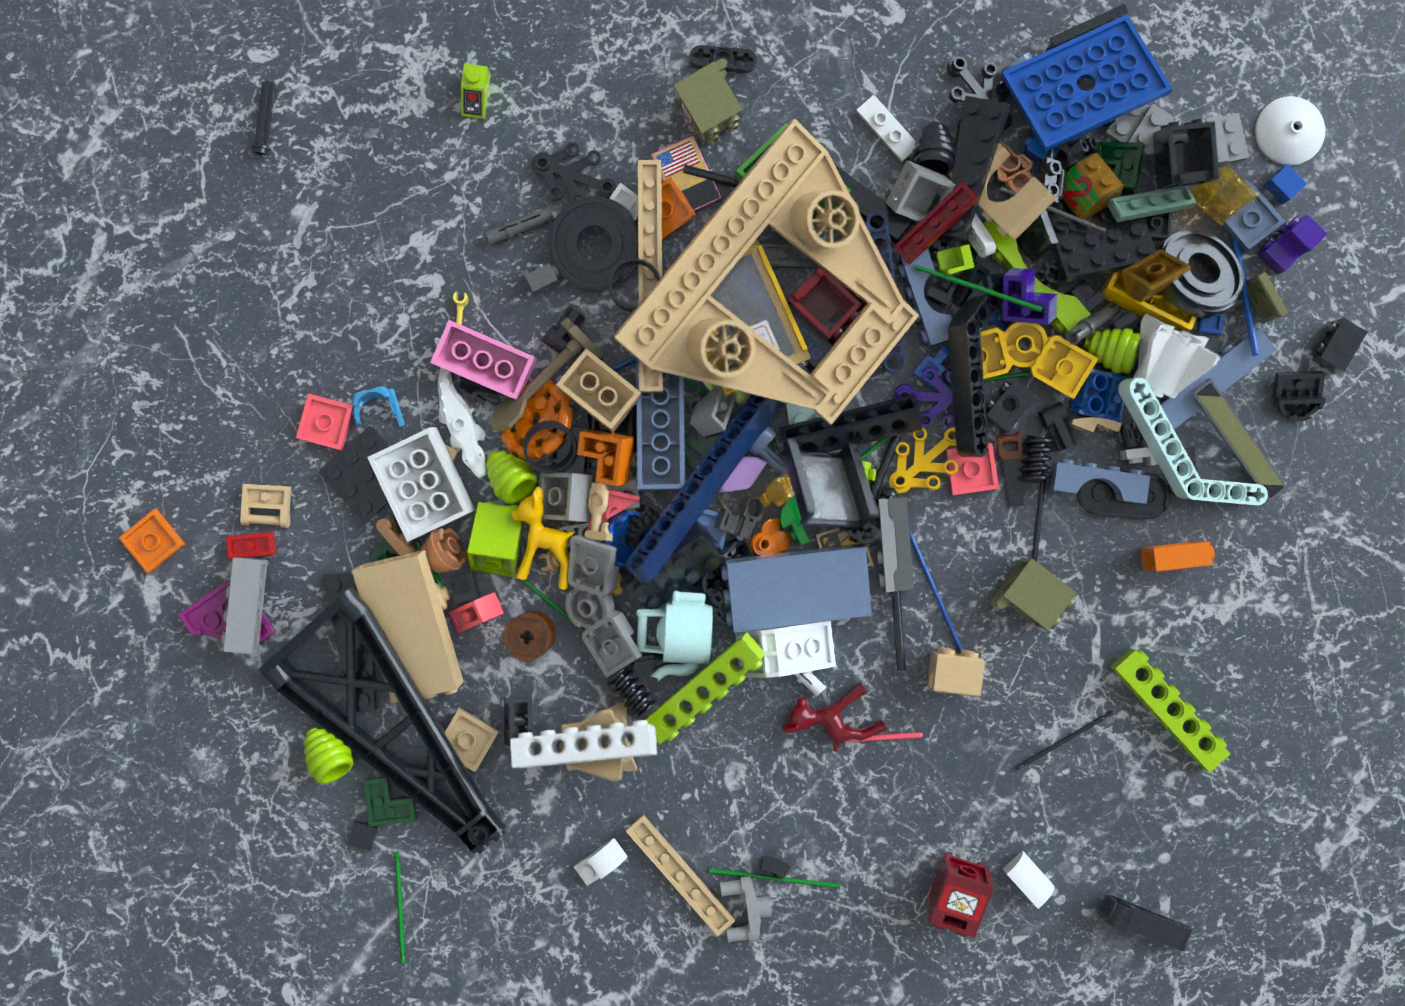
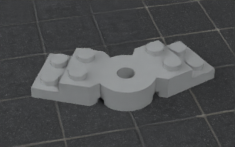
M1147 104L1117 118L1104 135L1115 142H1143L1145 145L1143 159L1153 156L1155 163L1153 133L1160 130V126L1168 125L1169 122H1174L1172 115L1155 104L1151 106ZM1239 113L1206 118V122L1215 121L1218 166L1249 158ZM1187 134L1173 135L1174 144L1188 143Z
M575 535L571 538L567 580L575 588L566 597V612L575 626L585 628V631L582 633V640L607 678L641 657L642 654L630 636L635 633L624 614L615 610L614 600L611 592L617 589L619 567L615 566L616 547Z

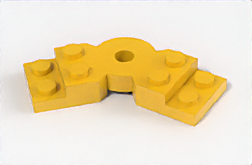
M1014 322L1004 331L994 327L981 332L984 379L1008 373L1012 365L1029 367L1032 376L1074 399L1098 360L1095 356L1058 335L1047 337L1045 330L1039 324ZM1023 337H1027L1030 340V346L1026 350H1021L1018 347V342Z

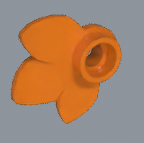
M771 518L762 524L759 533L752 536L750 547L757 555L777 554L789 548L792 538L788 533L780 531L779 518Z

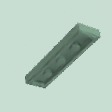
M1180 186L1112 198L1108 201L1107 206L1116 222L1193 208L1197 201L1188 186Z

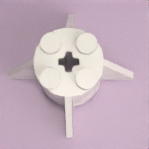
M1145 313L1141 321L1140 335L1142 339L1139 344L1138 369L1133 378L1145 379L1155 396L1163 397L1165 394L1168 397L1175 398L1180 391L1216 366L1220 357L1204 348L1209 338L1192 335L1184 330L1181 332L1176 331L1174 326L1164 324L1150 314Z

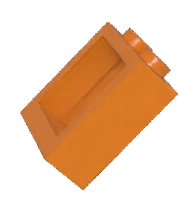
M1192 541L1140 548L1143 571L1157 572L1213 565L1212 559L1215 557L1214 548L1210 545V541Z

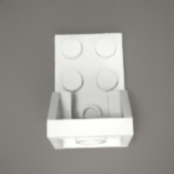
M831 621L735 633L737 641L747 632L766 653L761 659L763 664L754 672L751 670L747 671L744 674L746 677H780L836 667ZM738 659L739 666H743V662Z

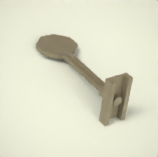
M567 317L560 324L572 339L566 344V348L525 388L517 400L508 397L494 410L489 424L495 431L500 432L511 428L522 417L527 404L526 401L581 349H588L597 358L603 355L591 340Z

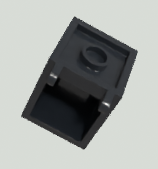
M1206 118L1194 119L1184 124L1183 121L1169 122L1168 125L1160 126V130L1153 133L1157 189L1198 185L1220 179L1215 121L1206 122ZM1187 134L1188 143L1174 144L1173 135Z

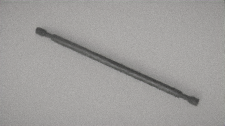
M1001 187L1000 189L1001 192L1008 193L1011 196H1015L1017 194L1016 192L1009 191L1004 187ZM1051 206L1046 208L1050 212L1097 229L1102 233L1106 231L1103 227H1098L1091 222Z

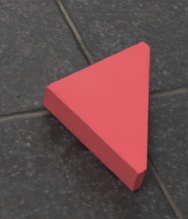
M607 489L609 490L608 507L601 516V523L639 501L640 496ZM592 514L590 517L588 529H591Z

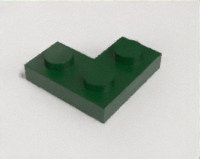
M1097 142L1099 149L1095 153H1098L1108 167L1115 168L1114 174L1122 182V190H1137L1145 149L1144 143Z
M379 777L364 780L369 827L415 822L417 820L415 801L410 797L391 799L388 779Z

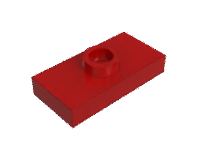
M274 532L226 536L228 559L276 555Z

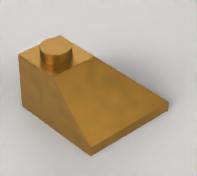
M1160 249L1122 270L1126 294L1139 302L1148 300L1151 296L1162 291L1191 269L1190 265Z

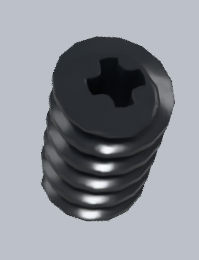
M1026 435L1031 439L1024 441V445L1030 448L1024 450L1023 454L1029 456V458L1023 459L1022 463L1029 467L1021 470L1022 473L1028 475L1021 478V482L1045 484L1044 480L1051 478L1045 471L1052 469L1045 462L1053 459V457L1046 455V452L1053 451V448L1047 446V443L1053 442L1054 439L1046 436Z
M625 666L608 680L607 686L615 684L616 686L612 692L621 691L618 700L627 699L624 707H633L629 714L638 713V716H640L655 704L657 700H648L651 695L650 691L642 693L645 685L637 686L639 677L630 678L634 671L632 669L625 671L627 667Z

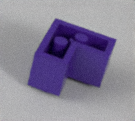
M1308 214L1301 218L1296 216L1277 230L1280 234L1275 239L1271 237L1261 246L1263 250L1258 256L1278 275L1286 271L1301 255L1311 251L1327 233Z
M1011 268L1003 275V294L1040 306L1042 311L1039 312L1003 299V321L1049 325L1057 317V294L1034 292L1035 269Z

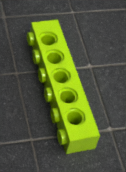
M747 632L645 718L644 721H647V725L655 726L656 741L659 744L666 739L669 742L679 734L678 729L681 726L687 728L695 721L694 716L698 712L704 714L712 706L711 701L715 698L718 700L722 699L729 692L727 689L732 684L737 686L746 678L744 674L747 671L751 670L754 672L763 664L761 659L766 653ZM733 658L740 659L743 662V666L736 665ZM717 672L723 673L726 680L719 679ZM700 687L707 688L709 694H704ZM684 701H689L692 704V708L686 707ZM667 715H672L676 722L669 720Z
M1129 648L1109 667L1203 770L1209 773L1212 772L1230 755L1226 749L1228 745L1218 735L1215 737L1210 732L1212 728L1204 719H1198L1194 714L1196 712L1195 708L1189 702H1183L1178 697L1180 692L1172 684L1168 685L1163 680L1164 674L1157 667L1152 668L1147 662L1149 658L1143 651ZM1142 668L1144 676L1142 679L1137 680L1136 671ZM1158 685L1160 692L1156 697H1153L1151 694L1152 688ZM1170 703L1175 704V711L1172 714L1167 712V707ZM1187 720H1190V722H1191V727H1190V729L1187 730V731H1184V730H1183V724H1184V722L1187 721ZM1205 737L1206 745L1200 749L1199 741Z

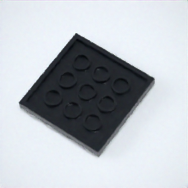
M1122 190L1121 197L1135 193L1133 190ZM1063 200L1049 205L1075 216ZM1108 207L1084 219L1098 227L1105 228V233H1102L1097 229L1090 228L1046 210L1059 242L1053 247L1066 282L1122 271L1157 252L1144 217L1116 222Z

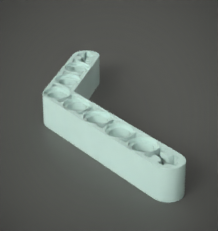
M1129 378L1120 383L1119 394L1177 497L1181 499L1247 505H1262L1265 503L1268 492L1263 485L1201 479L1148 382L1143 378ZM1144 404L1147 407L1146 413L1143 411ZM1155 425L1158 427L1157 433L1154 431ZM1166 445L1169 447L1168 453L1165 451ZM1177 465L1180 467L1179 473H1177ZM1247 492H1251V493H1252L1251 497H1250V496H1246V495H1247Z

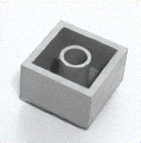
M540 472L539 487L543 490L544 507L542 519L589 522L588 497L593 475L575 473L547 474Z

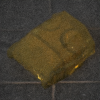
M1228 165L1219 170L1220 179L1200 184L1191 192L1201 209L1213 217L1220 225H1223L1230 216L1235 215L1238 210L1244 208L1249 202L1256 200L1260 196L1259 192H1255Z

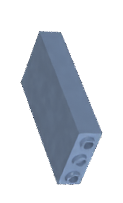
M861 543L727 559L724 567H721L722 580H726L727 589L723 590L724 602L729 605V612L725 613L727 627L731 626L734 633L872 616L866 547Z

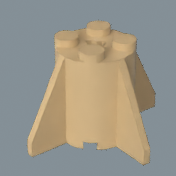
M618 703L581 722L563 724L561 728L562 733L567 728H578V732L587 731V726L598 725L601 726V729H610L609 724L624 723V727H628V707H624L625 703ZM608 735L602 740V745L605 749L609 747L611 742ZM585 738L579 743L582 751L587 747V740ZM625 738L626 745L630 746L631 742H627V739ZM563 742L559 744L560 753L564 750ZM633 757L566 764L568 771L579 770L610 781L621 780L622 771H637V765Z

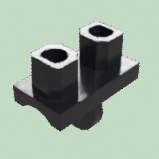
M1093 136L1085 140L1080 138L1067 141L1059 145L1061 150L1058 153L1057 160L1062 162V167H1072L1077 162L1091 156V153L1099 149V146Z
M460 376L459 380H461L459 388L464 389L463 396L470 399L468 406L473 408L476 403L484 406L486 401L495 405L498 404L500 400L499 392Z

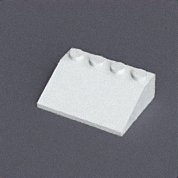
M437 427L427 428L367 457L407 542L476 511Z

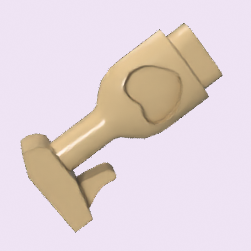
M591 483L588 497V509L592 514L591 530H587L584 535L588 539L613 540V535L609 534L608 530L609 523L603 522L600 531L601 516L608 507V484Z

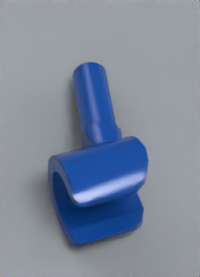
M996 311L988 324L997 325L1005 330L1008 325L998 320L1000 312Z

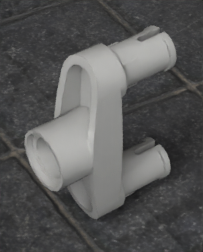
M750 876L740 877L741 880L720 882L722 897L737 894L745 896L749 919L747 926L727 928L728 943L749 940V942L759 941L760 918L772 917L769 896H756Z

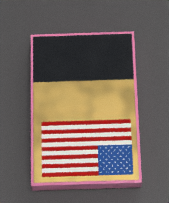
M693 136L651 154L653 160H661L662 181L664 182L670 176L673 177L694 211L721 200L714 181L683 173L685 164L709 171Z

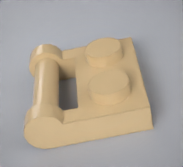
M243 484L241 525L265 524L289 528L291 487ZM251 508L280 509V516L252 515L250 512Z

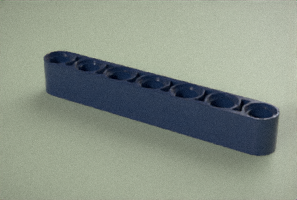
M874 211L868 215L866 227L874 242L876 240H883L886 243V249L879 253L884 263L888 265L889 273L895 282L888 220L883 212ZM875 216H879L883 219V226L875 229L871 226L870 220ZM902 337L883 360L884 368L889 372H898L904 366ZM891 355H896L900 359V364L895 369H891L887 365V359Z

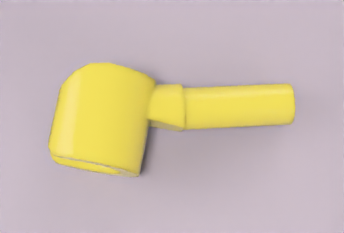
M455 292L453 299L457 305L456 323L462 325L464 306L469 301L466 293L464 294V299L458 301V293Z

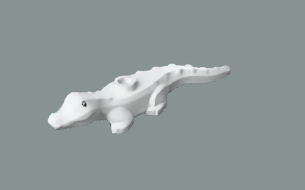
M435 338V343L437 346L440 341V338ZM440 368L438 379L439 421L446 424L450 431L451 447L458 451L462 448V460L478 478L484 477L487 473L485 454L477 441L485 439V431L478 424H475L472 417L475 407L468 406L469 400L457 393L452 382L451 372Z

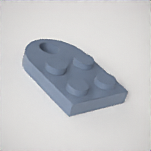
M1228 180L1222 183L1213 195L1212 210L1215 216L1246 252L1286 222L1259 190L1246 180ZM1231 189L1235 197L1232 199L1226 198L1223 195V190Z

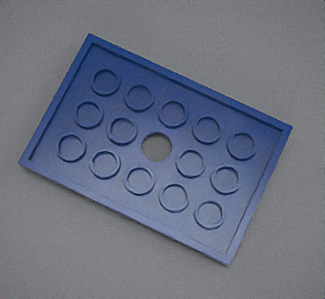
M1127 14L1003 71L1001 75L1045 152L1167 96L1173 90ZM1081 77L1093 79L1095 87L1090 91H1083L1077 86V80Z

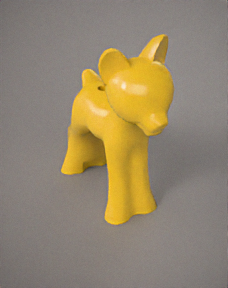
M536 487L532 496L526 497L520 502L518 508L512 511L514 521H524L529 524L527 549L515 577L521 580L527 579L537 548L550 549L560 563L558 587L566 590L569 586L567 580L570 559L567 545L568 539L573 536L574 532H564L542 525L541 521L544 511L543 490L540 487Z

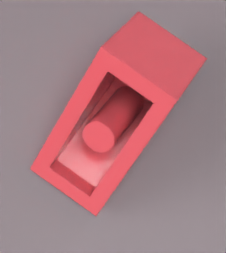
M495 592L449 612L457 633L504 613Z

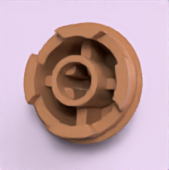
M451 528L433 530L421 547V551L425 550L430 569L436 573L458 570L467 561V550L462 551L458 543L461 538Z

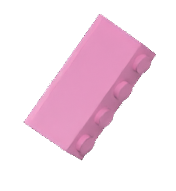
M449 320L430 363L517 400L530 379L537 359L532 355Z

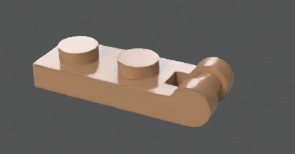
M391 516L377 521V530L399 555L421 551L412 544V540L406 541L403 532L398 528V521L395 517Z

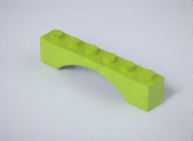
M986 220L983 225L992 236L996 245V251L991 254L992 257L999 264L1003 263L1008 269L1006 272L1011 268L1028 269L1018 251L1016 240L1010 235L1005 238L996 229L998 224L994 220L991 223ZM1035 277L1034 292L1057 294V317L1051 324L1058 333L1066 335L1068 331L1077 326L1080 320L1091 315L1077 297L1054 291Z

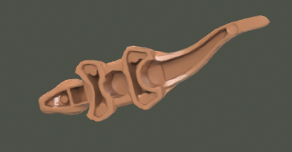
M999 141L1011 155L997 169V180L1004 182L1007 190L1018 193L1033 177L1030 173L1032 161L1023 154L1016 155L1005 143Z

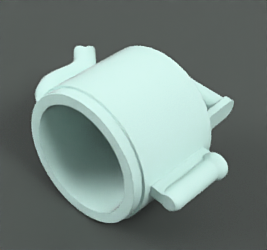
M674 591L672 602H667L666 610H637L638 630L636 646L639 651L664 654L663 662L682 663L659 667L651 674L652 677L658 678V682L667 675H691L697 670L699 664L709 663L713 608L711 605L705 604V594ZM648 616H662L657 624L656 638L659 646L646 645Z

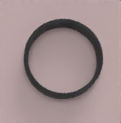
M630 258L621 261L613 268L609 276L608 285L612 300L618 307L628 312H634L637 307L627 306L614 296L612 281L615 274L627 265L639 264L649 268L656 276L657 281L660 280L656 268L648 261L640 258Z
M552 420L539 422L527 431L523 439L522 447L528 464L538 472L547 474L559 472L565 469L575 457L576 443L573 435L560 422ZM555 428L567 433L571 438V448L562 461L553 465H540L532 461L527 455L529 441L539 431Z

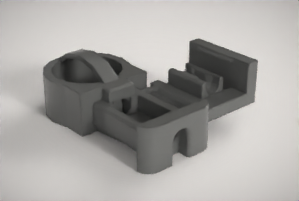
M747 496L742 500L736 516L732 515L730 510L720 508L714 528L731 533V537L735 540H743L745 543L750 544L755 523L761 522L765 512V502L760 497ZM756 500L758 508L756 513L751 516L749 510L753 501Z

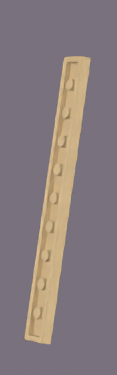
M638 160V258L651 263L658 271L660 279L662 278L661 160ZM638 264L640 304L658 281L649 268ZM639 361V391L641 393L663 392V372L647 368Z

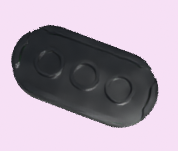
M1143 473V475L1150 476L1147 504L1117 501L1111 486L1098 479H1092L1084 483L1077 492V498L1082 508L1093 515L1154 519L1169 507L1171 492L1161 477L1156 474Z

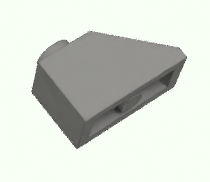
M716 385L695 406L690 424L703 437L725 431L736 395L731 393L725 396L721 386Z

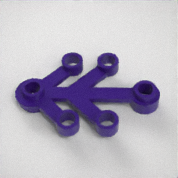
M926 367L923 370V378L925 381L931 382L939 392L916 391L908 384H901L895 390L896 399L901 398L900 394L902 392H907L909 395L914 394L916 400L937 402L928 411L921 413V418L923 416L930 417L928 422L921 420L924 427L930 426L933 418L953 403L952 391L940 379L936 369L933 367ZM949 369L946 373V378L949 383H952V379L949 378L951 369ZM928 371L934 372V376L931 378L926 377L925 374ZM954 411L942 416V424L945 428L955 426ZM948 417L953 419V422L950 424L944 422Z

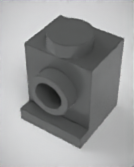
M545 263L538 264L532 268L533 271L530 273L527 269L523 271L534 295L560 284L557 277L561 276L555 263L552 265L550 263L547 265Z

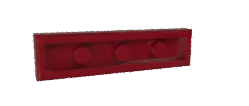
M962 181L893 248L910 265L964 215L979 198Z

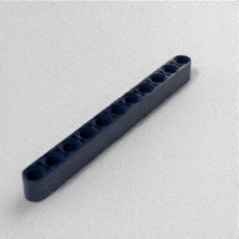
M751 394L627 560V569L640 583L646 584L655 578L784 403L783 401Z

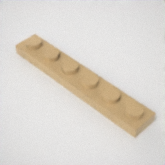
M644 814L626 829L629 836L717 936L735 922V918Z

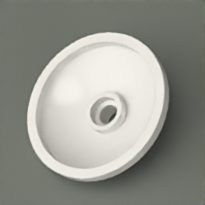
M1293 96L1282 97L1274 100L1261 111L1255 125V138L1261 152L1271 161L1280 165H1299L1311 159L1320 150L1325 138V124L1318 109L1309 101ZM1293 124H1297L1299 130H1295Z

